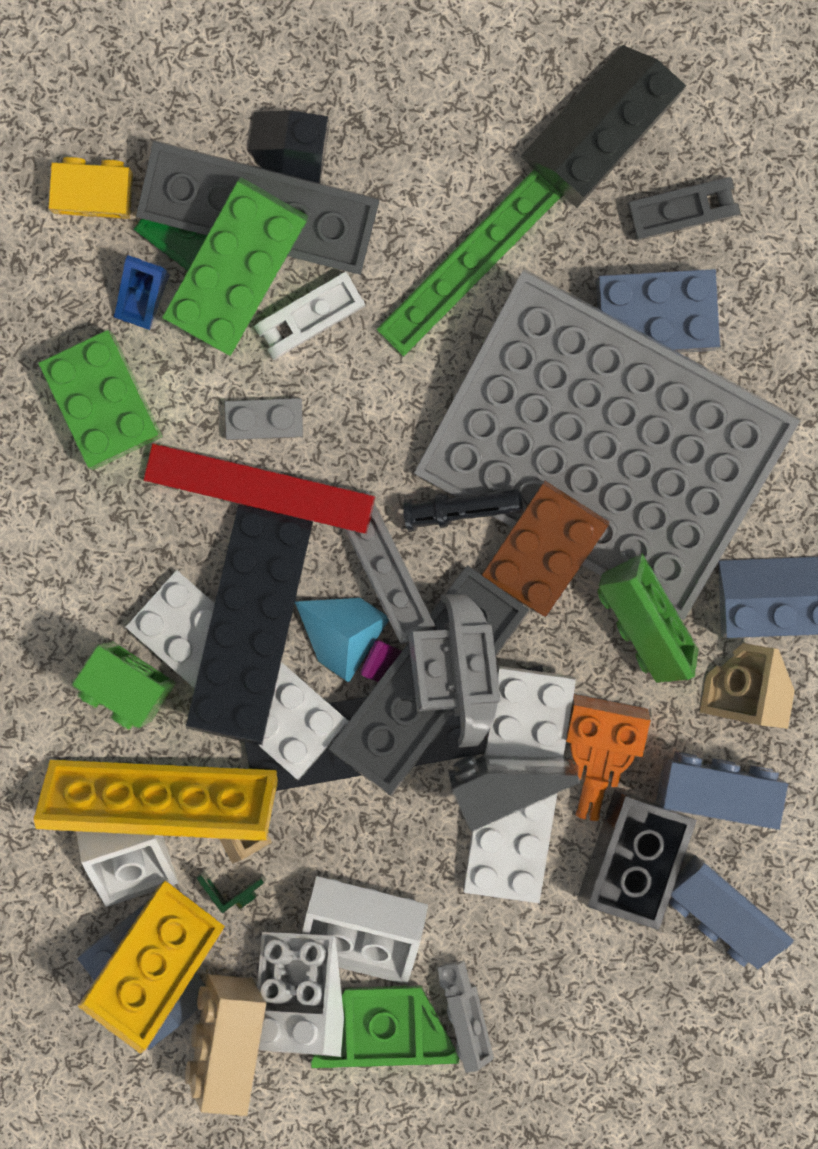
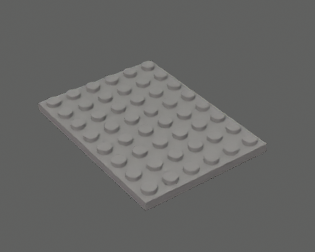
M524 269L414 474L456 497L519 488L523 503L522 513L544 480H546L609 521V526L582 565L602 575V573L643 553L682 620H685L799 425L800 418ZM522 513L502 514L493 517L513 527Z

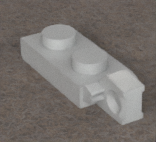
M465 961L446 963L438 968L440 987L445 990V996L447 997V1014L450 1022L454 1025L457 1037V1054L463 1062L465 1073L475 1072L494 1058L477 988L470 985Z

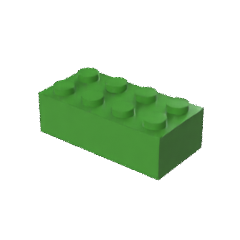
M241 177L162 318L231 356L309 216Z

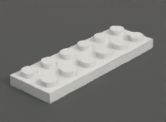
M176 570L130 621L126 628L195 688L215 603ZM281 662L263 745L259 746L299 780L341 733L349 721Z
M498 666L497 674L501 701L498 702L495 719L487 734L484 756L563 758L576 683L575 677ZM557 794L472 832L463 886L464 893L540 903Z

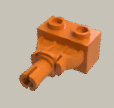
M578 694L573 695L566 742L570 743L571 755L576 763L575 770L580 780L583 768L586 765L579 804L575 813L577 817L586 820L591 802L590 821H599L610 772L612 771L611 787H618L620 774L632 764L635 756L643 757L651 722L647 708Z

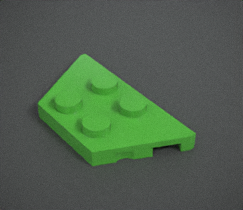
M422 985L348 987L342 993L344 1023L341 1057L314 1055L311 1061V1068L459 1064V1057Z

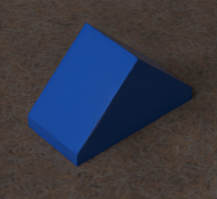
M128 255L125 259L114 318L150 330L170 276L167 270Z

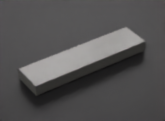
M374 503L367 534L347 529L345 531L402 645L409 641L408 634L411 632L431 631L436 626Z

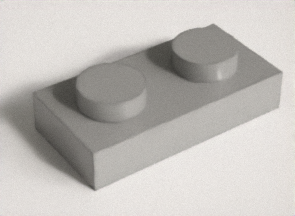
M302 399L225 401L226 440L303 437Z

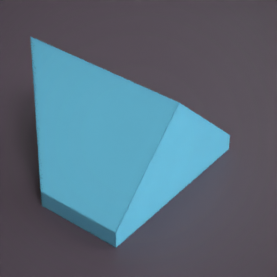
M361 598L295 601L318 662L349 682L388 623L387 615Z

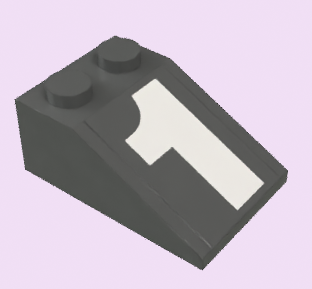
M468 756L457 761L453 765L454 769L448 772L451 790L471 832L581 783L571 758L482 756L475 759L474 756Z

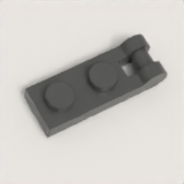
M732 177L630 201L628 208L636 240L640 241L740 216L739 204L734 203L732 190L735 189ZM717 195L719 207L710 209L707 196Z

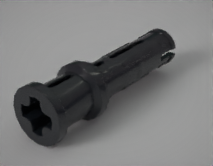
M519 488L453 498L440 493L436 494L435 498L413 501L412 498H405L403 502L404 520L408 532H416L417 527L433 525L447 528L448 525H451L452 521L522 513L523 510L522 496Z

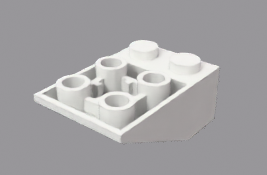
M262 932L257 987L266 1001V1008L258 1050L341 1057L344 1013L335 936Z

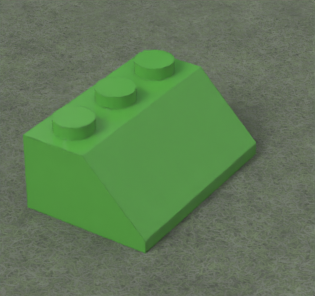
M643 553L602 573L598 585L599 588L597 589L598 596L606 609H613L618 618L616 624L623 639L626 642L631 640L636 648V659L645 674L650 672L656 683L688 680L694 677L699 649Z

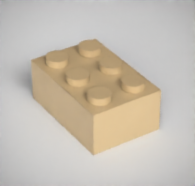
M207 974L206 986H201L198 992L197 1007L198 1010H201L199 1024H194L192 1028L191 1045L195 1047L193 1061H188L186 1065L185 1083L189 1084L191 1097L195 1098L201 1113L247 1116L266 1001L252 978Z

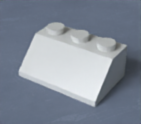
M316 876L302 934L335 936L339 968L407 985L421 942L428 904L417 902L411 898H401L381 893L371 888L353 886L336 879Z

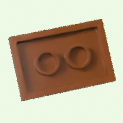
M544 480L483 571L482 576L546 617L609 526V521Z

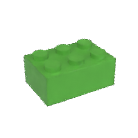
M106 330L38 363L89 469H98L163 437L115 335L111 331Z
M114 641L97 645L72 686L80 690L77 696L81 700L95 708L99 705L105 706L113 712L111 719L130 730L132 726L141 728L154 719L177 682Z

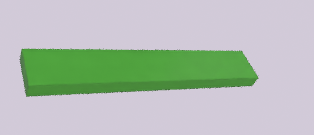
M533 170L377 328V331L404 357L563 195L538 172Z

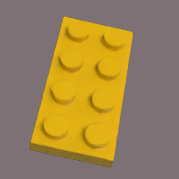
M163 881L159 884L78 1007L137 1052L142 1053L146 1051L225 926L167 881Z

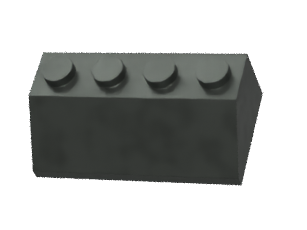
M622 45L520 157L578 208L679 98L687 85L658 59Z

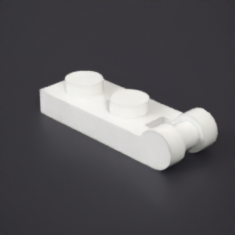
M344 272L260 321L254 328L259 337L264 336L270 346L268 352L272 359L275 360L364 308L366 305L347 272ZM287 322L293 334L283 339L277 327Z

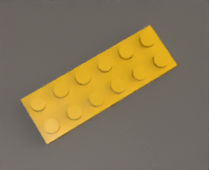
M50 760L33 820L35 828L43 830L267 841L278 782L277 771Z

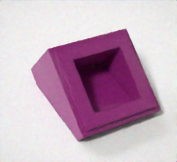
M380 639L376 640L361 670V675L379 682L402 651Z

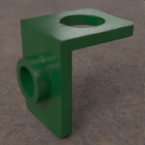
M204 870L196 877L222 914L234 905L241 909L257 897L254 890L266 881V877L263 874L231 898L225 900Z

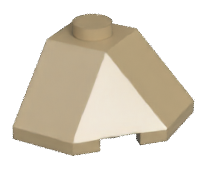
M742 643L733 651L734 656L722 666H716L706 675L700 713L761 726L788 729L795 690L779 649Z

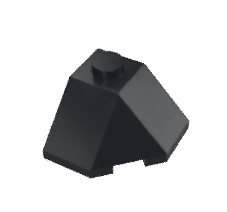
M291 110L254 112L248 150L261 168L321 183L330 127L329 117Z

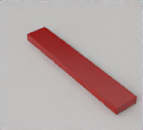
M153 443L143 480L364 534L368 532L376 499L372 495Z

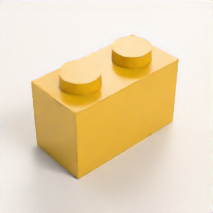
M64 157L62 163L52 162L49 210L53 214L130 219L133 173L129 167H124V162L117 160H101V166L86 165L85 159Z

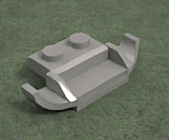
M441 594V602L445 603L449 622L444 625L445 630L414 631L408 634L417 711L454 709L455 717L460 716L461 720L458 747L477 746L489 731L495 719L498 702L501 701L492 624L487 623L481 609L465 594Z

